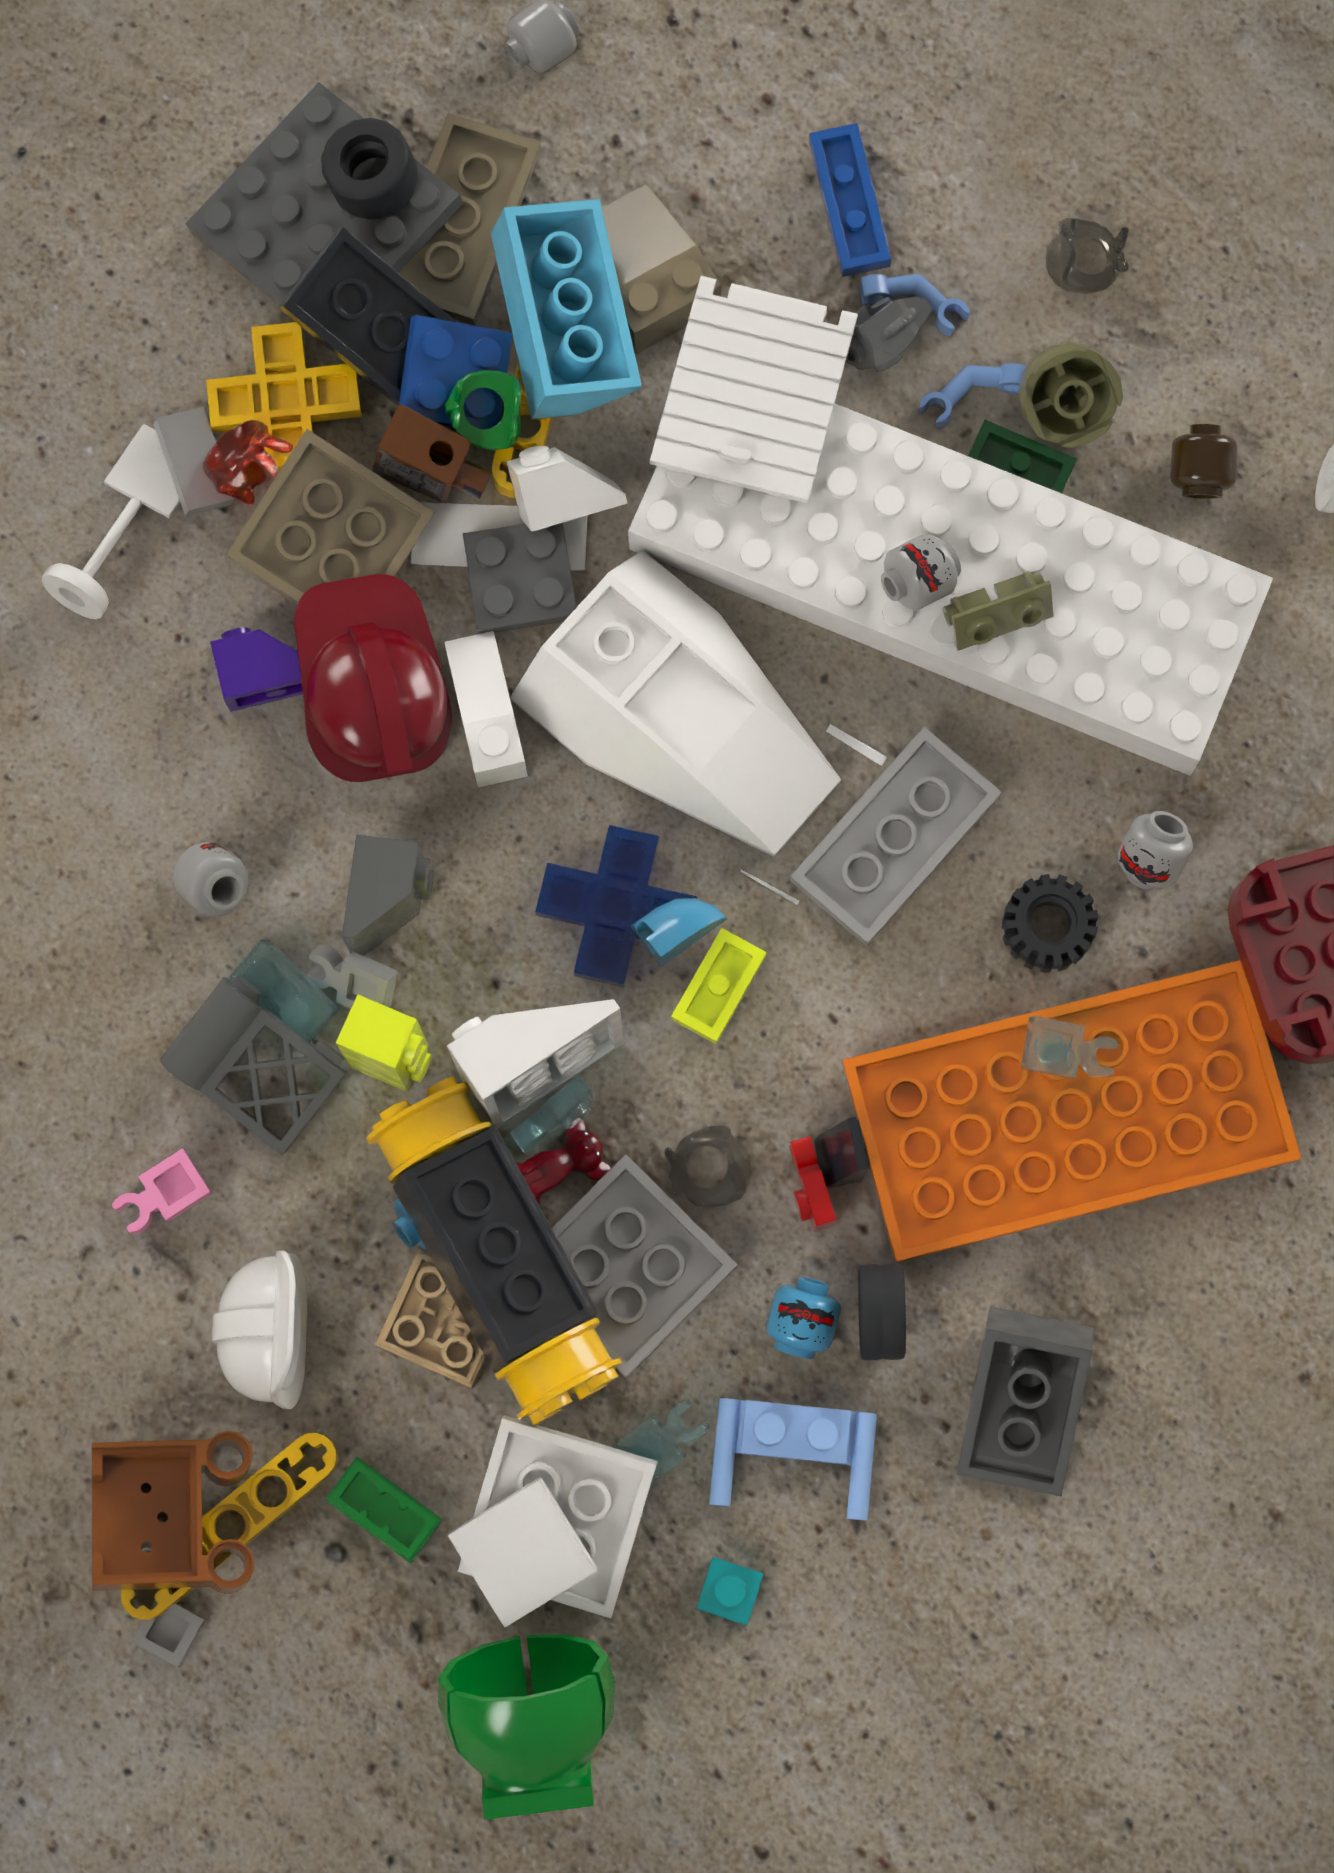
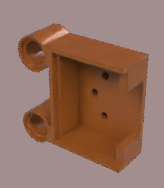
M224 1431L216 1434L211 1439L92 1443V1591L211 1587L219 1593L232 1594L243 1589L251 1579L255 1564L253 1553L247 1545L238 1540H223L214 1545L207 1555H202L201 1473L204 1472L210 1481L220 1486L236 1485L242 1481L249 1471L253 1455L251 1445L247 1439L238 1432ZM230 1446L238 1450L243 1461L241 1466L230 1472L218 1469L212 1459L213 1453L218 1448ZM148 1489L150 1492L143 1493L142 1490ZM165 1518L167 1521L160 1522L158 1519ZM145 1547H147V1548H149L151 1551L148 1552V1553H145V1552L142 1551V1549L145 1548ZM226 1553L235 1554L240 1557L244 1564V1573L236 1580H223L214 1570L213 1564L216 1558Z

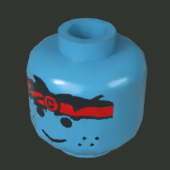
M799 1277L797 1285L786 1284L776 1290L766 1323L768 1335L775 1340V1349L793 1356L813 1359L816 1352H823L830 1348L839 1321L841 1305L834 1297L827 1294L828 1284L807 1277Z

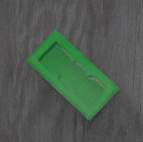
M357 1456L325 1499V1501L409 1563H413L443 1521L442 1518Z

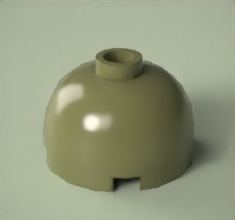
M1071 342L1049 346L1033 357L1022 373L1018 390L1022 414L1037 436L1045 441L1059 443L1060 446L1069 448L1089 444L1106 433L1113 424L1111 418L1116 413L1117 405L1121 407L1123 399L1121 378L1109 360L1087 345Z

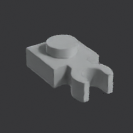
M323 944L310 953L309 959L323 966V968L316 966L306 975V981L310 985L319 989L328 987L337 989L336 1002L350 1009L358 994L391 1008L397 970L354 951L343 960L338 951Z

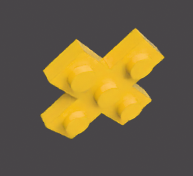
M296 322L251 327L256 374L206 380L210 426L213 434L261 428L267 475L279 473L306 429L314 433L313 422L362 417L358 373L347 364L307 368L303 328Z

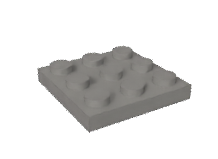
M626 1154L552 1227L553 1232L598 1311V1314L592 1318H598L600 1321L595 1330L611 1359L620 1358L623 1362L616 1369L626 1379L738 1266Z

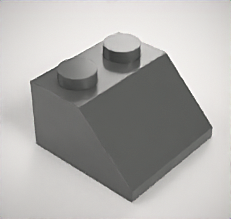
M356 834L342 938L350 953L354 951L365 956L418 916L422 899L430 900L434 870L430 869V859L424 858L419 842Z

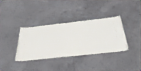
M420 502L434 511L435 514L412 548L411 564L468 567L462 533L525 524L520 517L518 506ZM588 515L563 522L571 571L585 570Z

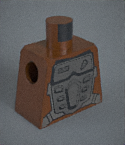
M400 403L378 446L372 472L382 478L445 503L453 487L480 500L492 474L491 471L466 460L472 444L468 439ZM434 462H440V463H442L444 466H439V465L435 464Z

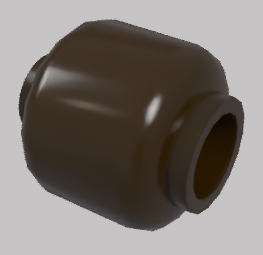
M1214 424L1190 425V434L1181 435L1173 440L1170 479L1175 487L1182 489L1183 497L1217 499L1222 498L1223 490L1233 487L1236 482L1238 447L1236 441L1229 436L1221 435V426Z

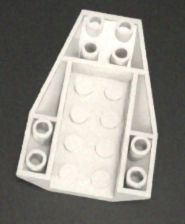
M644 550L606 574L541 646L510 697V701L586 765L773 857L779 853L841 782V778L720 613Z

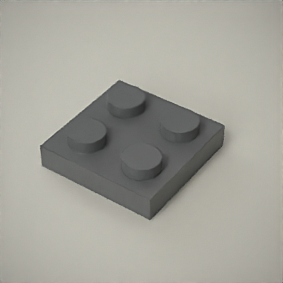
M563 523L532 532L526 524L462 533L478 634L564 622L577 608Z

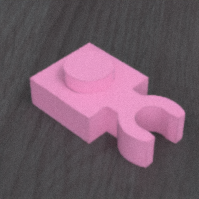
M182 1148L138 1176L146 1190L140 1194H122L115 1199L112 1206L117 1212L124 1210L130 1205H137L139 1207V1218L126 1227L129 1233L135 1235L142 1233L150 1226L153 1215L158 1211L161 1212L164 1219L169 1223L213 1193L187 1152Z

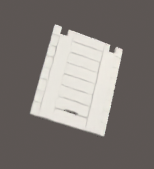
M701 276L651 454L650 464L789 500L808 503L858 314L842 310L839 324L834 325L824 322L827 306L733 283L729 288L728 297L724 298L713 295L717 279Z

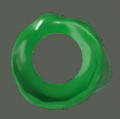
M501 371L473 372L458 380L449 399L445 403L446 415L451 419L450 421L456 433L468 439L472 443L471 445L479 448L498 450L508 449L513 446L521 432L520 382L515 376ZM477 388L494 390L500 395L504 403V413L501 421L490 429H479L472 426L464 415L463 405L465 399L470 392Z

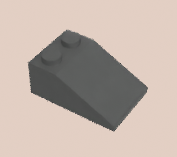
M990 1306L957 1475L1062 1496L1093 1350L1094 1327Z

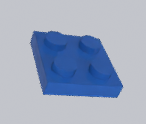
M411 316L399 403L438 424L453 427L451 419L446 415L445 403L449 399L457 381L469 373L478 371H501L507 373L512 333L425 316ZM477 388L470 392L465 399L463 405L464 415L472 426L479 429H490L500 422L503 401L494 390Z

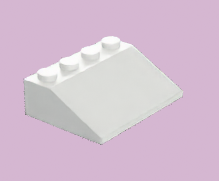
M612 999L492 1015L483 1022L479 1017H475L452 1033L455 1041L447 1045L462 1082H467L471 1089L470 1094L491 1125L499 1128L623 1045L620 1007Z

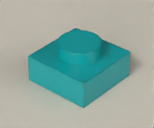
M712 1557L696 1609L748 1625L763 1573Z

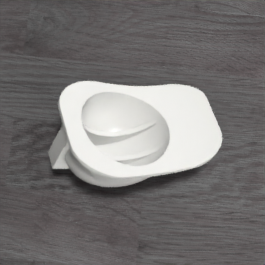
M276 1251V1256L259 1258L243 1266L230 1279L223 1292L219 1312L213 1315L212 1343L217 1345L219 1364L227 1381L245 1397L256 1401L274 1402L282 1409H292L297 1404L305 1374L307 1286L304 1270L297 1255L287 1253L286 1251Z

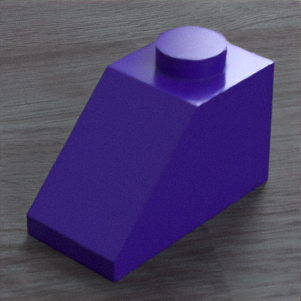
M247 627L235 628L224 632L221 635L222 639L210 641L223 699L230 712L303 695L298 651L260 629L251 631Z

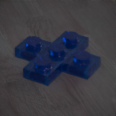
M609 825L597 874L547 863L535 913L539 917L584 927L574 969L575 977L624 988L635 941L640 939L631 925L655 908L672 900L698 899V896L649 886L659 844V836Z

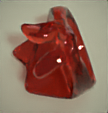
M249 420L225 432L216 441L203 461V471L213 482L218 493L231 496L247 505L254 504V488L262 484L267 478L264 470L271 478L276 477L278 474L275 459L265 451V447L279 453H289L292 451L293 445L270 435L268 426L264 422Z

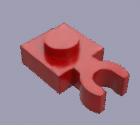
M808 1136L791 1141L789 1148L801 1186V1190L793 1192L802 1222L811 1220L814 1232L832 1227L836 1223V1217L822 1171L818 1165L811 1137Z

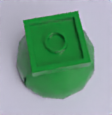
M566 1634L526 1635L532 1677V1695H528L520 1636L482 1644L449 1661L438 1677V1706L448 1738L456 1751L482 1775L484 1820L594 1806L592 1754L613 1718L615 1680L609 1658L595 1641Z

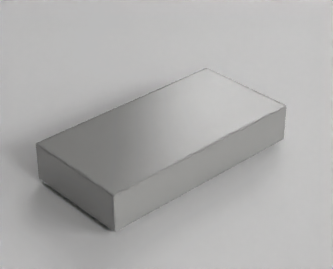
M204 407L157 417L153 425L185 516L232 505L235 501V496Z

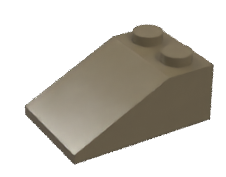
M647 184L602 208L635 355L687 327L700 277L705 276L717 279L697 245ZM717 279L713 295L721 297V284Z

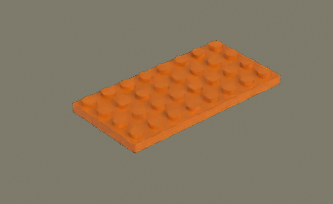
M1240 960L842 1060L855 1115L860 1122L865 1152L895 1263L1298 1162L1302 1159L1265 1030Z

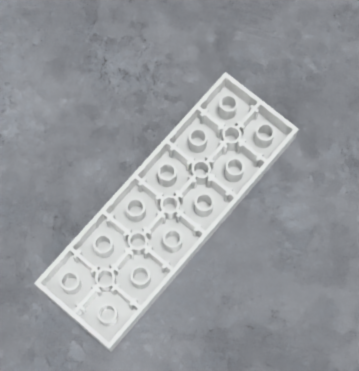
M834 404L808 503L765 494L764 492L657 466L628 530L629 550L637 553L644 550L653 559L1189 776H1191L1200 761L1273 580L1270 576L838 404ZM922 534H929L937 537L939 540H946L952 545L959 557L961 572L957 576L954 592L919 610H912L903 606L899 601H892L885 593L881 583V575L884 573V560L887 552ZM1026 571H1029L1031 575L1040 572L1045 582L1050 581L1054 617L1045 619L1035 626L1023 627L995 637L985 644L973 645L957 651L953 625L949 626L943 613V607L951 604V598L960 597L985 588L990 600H996L998 597L994 591V584L1021 575Z

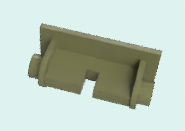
M1026 571L1021 575L994 584V591L998 597L996 600H990L985 588L960 597L951 598V604L943 607V613L949 626L953 625L957 651L973 645L985 644L995 637L1023 627L1035 626L1045 619L1054 617L1050 581L1045 582L1040 572L1031 575L1029 571Z

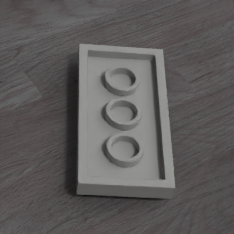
M924 726L791 874L789 881L867 947L1001 797L1002 792Z

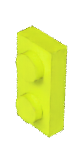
M721 928L671 1015V1020L708 1041L717 1044L766 958L767 952Z

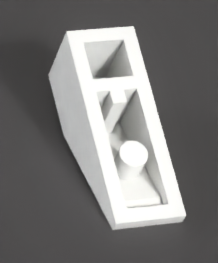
M494 631L444 642L478 788L527 777L524 755Z

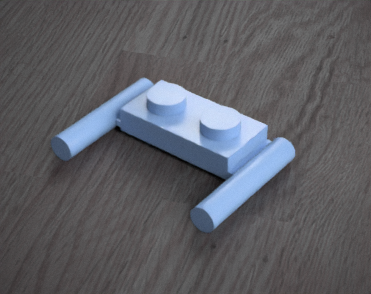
M719 1398L709 1505L730 1507L735 1454L851 1465L846 1519L868 1521L877 1414Z

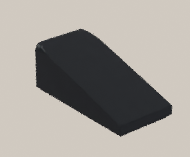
M852 1117L823 1132L815 1139L814 1145L818 1165L822 1171L827 1188L859 1183L867 1171L868 1162L859 1119L856 1120V1117Z

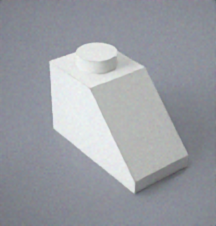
M547 446L531 447L520 452V458L507 461L520 517L531 532L627 504L625 493L614 480L555 447L551 449Z

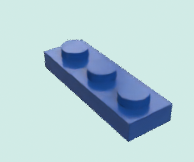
M858 123L809 133V145L842 277L890 267L891 256Z

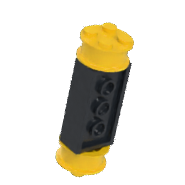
M454 1076L430 1087L426 1090L428 1097L413 1105H410L408 1100H403L385 1109L379 1114L382 1120L372 1126L373 1131L366 1137L369 1145L378 1144L393 1171L387 1178L389 1183L394 1184V1191L493 1373H496V1379H506L522 1410L516 1415L518 1420L529 1417L535 1426L562 1410L561 1408L572 1402L571 1394L576 1393L579 1401L606 1387L607 1383L618 1377L615 1368L623 1362L620 1358L611 1359L595 1328L600 1324L598 1318L592 1319L598 1314V1311L496 1126H492L490 1122L481 1123L466 1096L471 1091L467 1082L458 1084Z

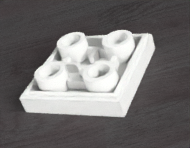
M542 1477L537 1478L448 1534L449 1539L504 1628L594 1574L598 1569Z

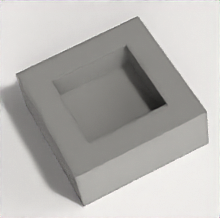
M155 1599L152 1605L150 1606L151 1610L154 1609L158 1604ZM175 1603L163 1615L154 1619L143 1620L131 1642L173 1666L180 1668L206 1619Z

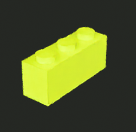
M359 994L357 995L336 1041L338 1048L352 1069L408 1092L412 1081L420 1083L423 1080L432 1058V1054L427 1053L428 1043L417 1019Z

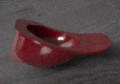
M374 574L321 583L307 590L298 601L294 613V630L301 675L306 734L317 760L332 775L349 782H366L410 774L431 766L441 756L448 743L452 728V709L430 627L421 600L416 592L406 582L388 574Z

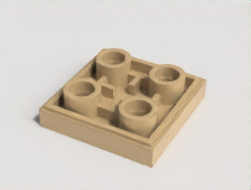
M418 1249L375 1346L472 1389L486 1358L429 1253Z

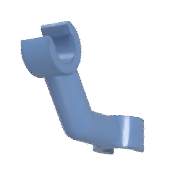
M882 274L868 275L861 278L862 286L858 287L863 306L875 304L886 297L892 298L914 295L915 297L918 296L927 300L933 309L931 312L936 315L935 324L937 329L947 336H952L954 326L945 318L944 314L946 312H955L964 321H967L970 314L965 302L956 298L947 299L919 274L890 278Z
M1013 363L1001 365L999 368L965 366L940 392H931L922 398L919 405V415L926 412L932 405L942 406L945 411L936 420V429H941L950 422L952 407L972 386L995 387L1004 393L1019 394L1018 390L1022 373L1027 366Z

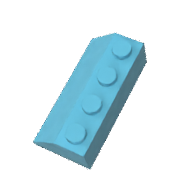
M600 199L504 207L491 232V238L531 419L581 414L640 390L642 387Z

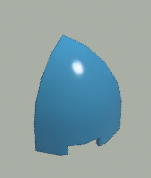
M696 898L675 899L655 908L631 925V927L662 967L726 921L727 918L717 907Z

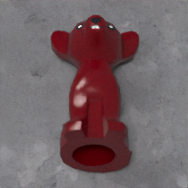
M574 1119L568 1124L564 1132L565 1141L561 1149L543 1151L522 1163L516 1162L538 1204L541 1203V1196L544 1193L554 1190L572 1171L583 1173L591 1180L599 1181L611 1169L608 1164L602 1161L603 1146L597 1136L585 1130V1124L582 1119Z

